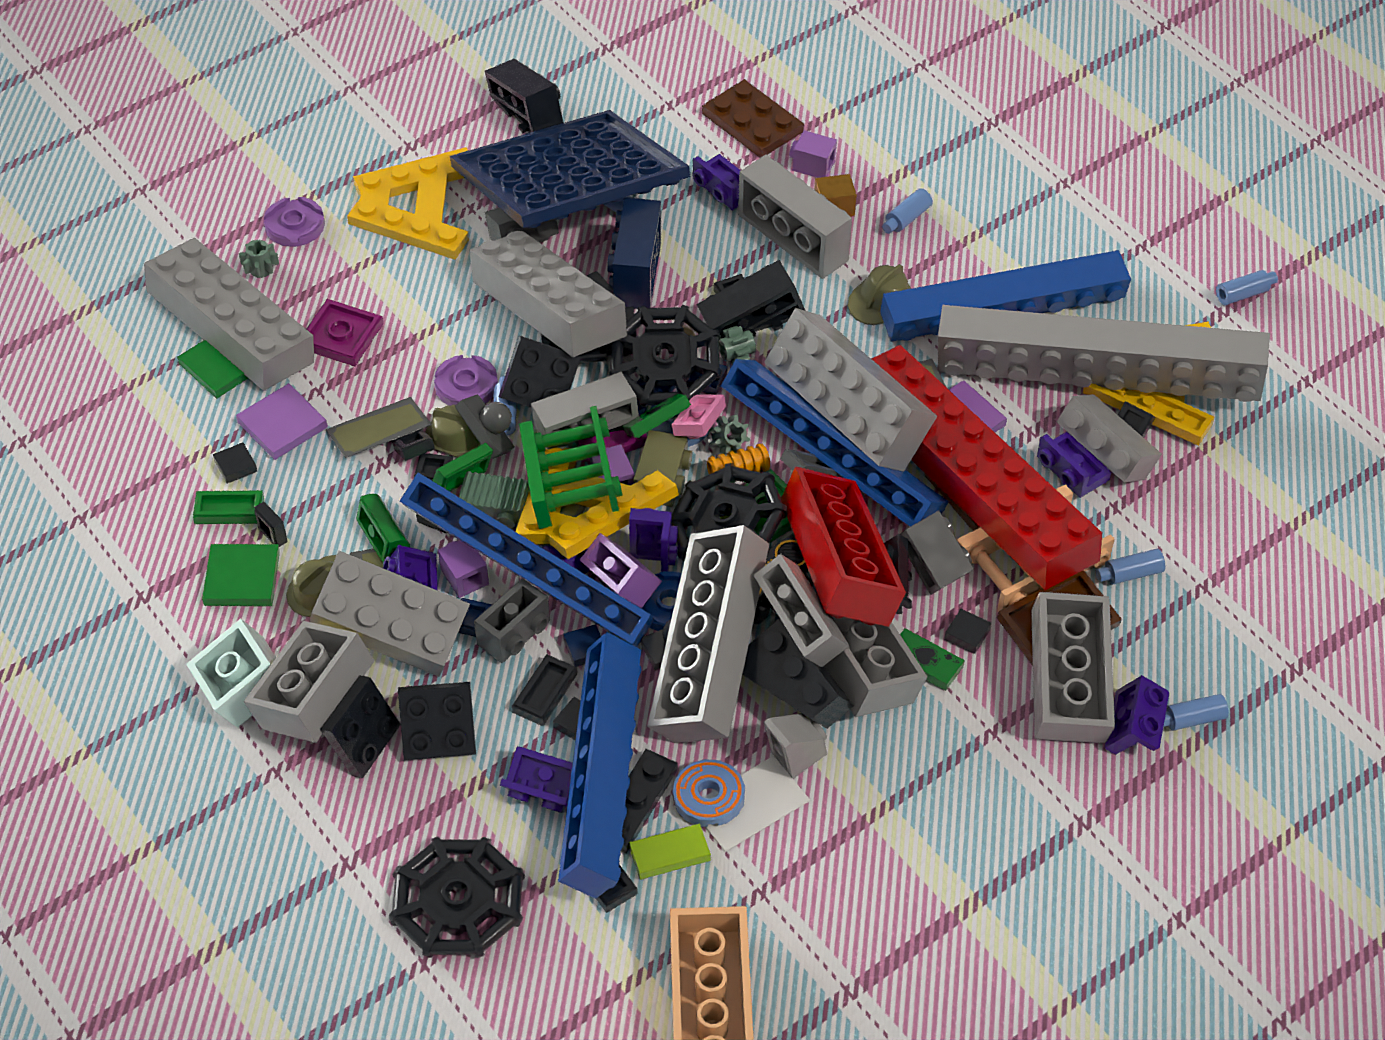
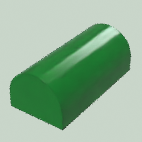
M378 494L361 496L356 520L382 563H384L386 557H391L398 545L410 547V543Z

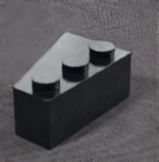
M515 58L484 71L490 97L508 117H516L521 123L518 125V129L522 133H531L564 123L559 104L561 94L555 83L547 80L541 74L536 73Z
M780 260L763 267L754 274L735 282L728 288L696 304L706 324L711 329L718 330L721 338L725 337L723 330L735 326H741L743 331L749 330L753 337H756V331L772 327L774 331L783 329V323L789 320L795 308L806 311L795 285Z
M780 618L748 645L742 675L826 729L854 706L824 666L820 667L803 656Z

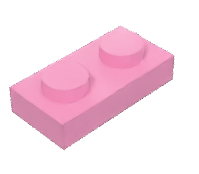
M724 395L693 396L689 401L690 407L682 411L672 423L673 435L687 436L689 439L705 436L726 407Z

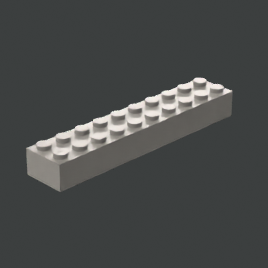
M942 305L938 332V371L954 376L963 374L979 376L981 378H1007L1013 381L1029 380L1040 381L1046 384H1073L1078 387H1087L1093 383L1111 390H1119L1124 387L1144 393L1162 392L1172 393L1176 396L1195 395L1205 396L1209 399L1229 398L1238 399L1243 402L1261 401L1268 368L1270 333Z

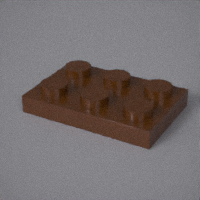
M745 79L702 105V114L760 158L765 154H770L804 131V123Z
M1084 570L1047 590L1041 588L998 612L997 620L1032 666L1031 610L1039 592L1104 596ZM1110 604L1111 630L1120 625L1122 618Z

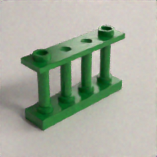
M597 406L590 407L592 424L544 435L541 432L535 433L532 420L519 423L531 500L539 529L552 526L550 512H555L557 507L609 496L612 512L619 511L616 497L623 496L619 477H612L604 441V438L609 437L610 433L606 417L599 418ZM594 436L597 439V443L545 454V448ZM596 456H600L601 462L552 474L548 472L549 467ZM604 475V483L552 494V487Z

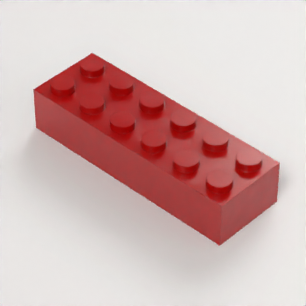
M795 466L781 500L788 507L787 517L825 613L835 618L846 617L860 620L867 625L878 624L889 627L906 591L856 481Z

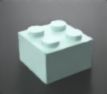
M239 619L186 665L214 711L238 728L252 716L244 700L275 660L276 656L263 636L242 619Z

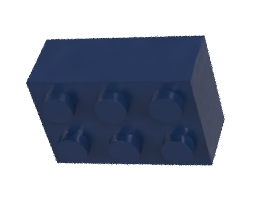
M625 197L623 209H617L615 225L616 228H619V231H613L611 248L615 250V253L608 256L607 272L613 273V276H609L608 284L613 288V295L625 303V307L634 306V309H638V307L645 305L646 308H651L661 249V200Z

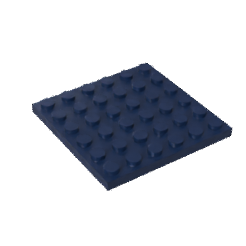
M611 110L450 156L451 167L523 228L538 227L541 225V222L551 219H564L577 211H590L603 203L620 202L626 196L636 193L646 194L651 192L653 188L662 185H675L680 180L690 177L688 164Z

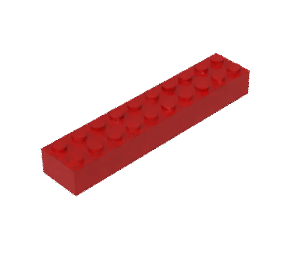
M898 345L871 358L937 415L936 420L911 460L1044 590L1100 562L1103 532L905 348Z

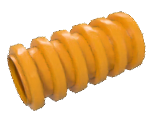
M759 443L756 445V448L748 446L745 451L740 448L736 453L728 451L726 456L721 453L718 454L717 458L714 456L708 457L707 470L708 474L724 468L725 464L734 463L735 467L760 472V470L766 472L770 468V457L766 447Z

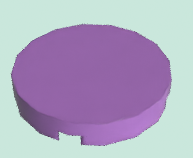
M289 197L273 203L264 215V227L267 236L277 244L290 247L306 245L316 240L323 232L325 219L322 208L315 201L305 197H297L298 200H290Z
M463 355L454 356L444 361L436 370L434 380L436 395L443 403L456 405L462 399L478 394L484 404H486L494 397V386L498 383L495 367L488 360L480 356L471 355L472 358H463Z

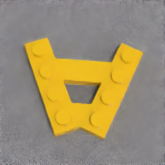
M467 147L353 176L354 185L360 199L347 215L348 224L456 260L469 241V232L442 223L447 182L464 178L451 167L450 156L468 151ZM418 190L415 214L389 205L390 197Z
M1209 322L1184 325L1211 328ZM1093 383L1083 387L1082 393L1086 395L1094 394L1102 402L1121 410L1125 401L1156 417L1152 425L1198 446L1212 427L1215 418L1208 413L1185 404V395L1176 396L1172 393L1162 392L1144 393L1124 387L1119 390H1111Z
M552 448V449H549V450L546 449L545 454H549V453H553V452H558V451H562V450H566V449H571V448H565V449ZM576 461L549 467L548 472L552 474L573 469ZM657 470L631 486L620 483L623 496L616 497L619 511L612 512L609 496L578 502L575 504L586 506L590 509L577 517H571L561 514V507H557L555 512H550L552 526L542 529L538 527L529 490L515 532L535 544H550L564 557L570 559L589 548L600 533L608 537L629 524L631 508L656 509L678 496L677 485ZM595 477L552 487V494L604 483L605 479Z

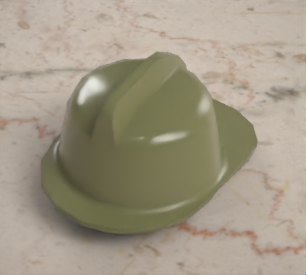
M898 264L896 267L880 265L874 268L868 277L853 290L848 299V309L857 321L869 325L884 323L880 314L883 294L911 289L906 275L903 273V266L901 264Z
M454 404L434 409L433 420L430 422L432 425L427 426L425 433L433 439L435 450L458 458L481 445Z
M337 555L306 561L294 572L286 596L288 605L295 613L311 617L313 608Z

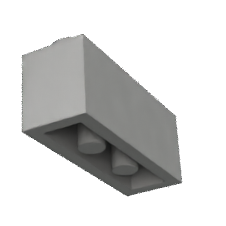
M619 372L531 403L534 426L537 432H541L544 435L592 424L590 407L597 406L599 418L606 417L608 429L610 430L624 425L639 416L637 397L623 373ZM573 442L547 447V449L559 448Z
M1094 394L1072 396L1057 420L1061 427L1124 483L1145 480L1162 455Z
M780 554L753 575L805 658L823 667L849 647L848 642L832 617L825 613L818 595L796 563Z

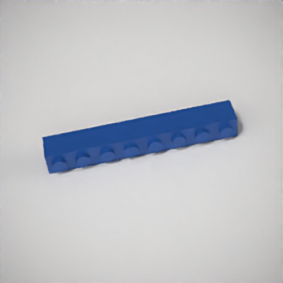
M1116 250L883 294L880 314L891 342L898 340L908 341L915 337L930 334L938 335L942 305L1032 313H1056L1067 308L1087 307L1093 303L1114 302L1125 298L1131 277L1120 251Z
M736 359L721 385L722 388L811 454H814L842 477L856 481L862 492L911 527L937 511L942 515L949 501L906 470L899 471L878 466L790 385L756 360Z
M417 472L400 499V502L411 511L520 578L525 579L536 588L614 636L637 648L641 643L642 637L646 635L655 620L651 614Z
M608 632L593 643L586 652L558 882L595 899L609 888H613L621 874L619 860L620 851L624 844V838L622 837L623 821L627 814L625 802L626 792L630 785V778L628 777L629 763L633 756V749L631 748L632 734L636 727L634 715L635 706L639 698L637 686L642 670L640 665L641 649Z

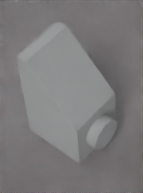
M803 713L772 717L764 721L771 752L792 778H795L827 755L824 741L827 739L826 733L817 722L810 723Z

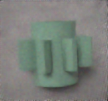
M253 240L245 244L246 252L239 253L240 263L243 265L245 274L251 273V275L257 278H263L272 274V265H279L278 253L275 252L273 243L268 245L263 240Z
M741 326L723 330L725 337L719 340V352L725 362L731 360L732 365L736 359L751 360L749 354L756 352V343L752 333L749 330L743 331Z
M731 415L728 420L725 416H720L716 420L718 425L709 429V432L712 433V441L709 444L710 446L716 445L720 447V454H727L730 449L736 453L738 449L742 448L740 445L743 442L750 441L746 431L749 425L738 422V415Z

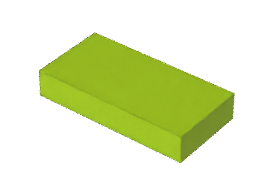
M700 823L629 842V849L640 880L711 861V853Z

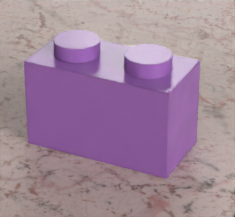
M601 533L580 559L584 565L618 595L640 608L644 606L662 582L627 550Z

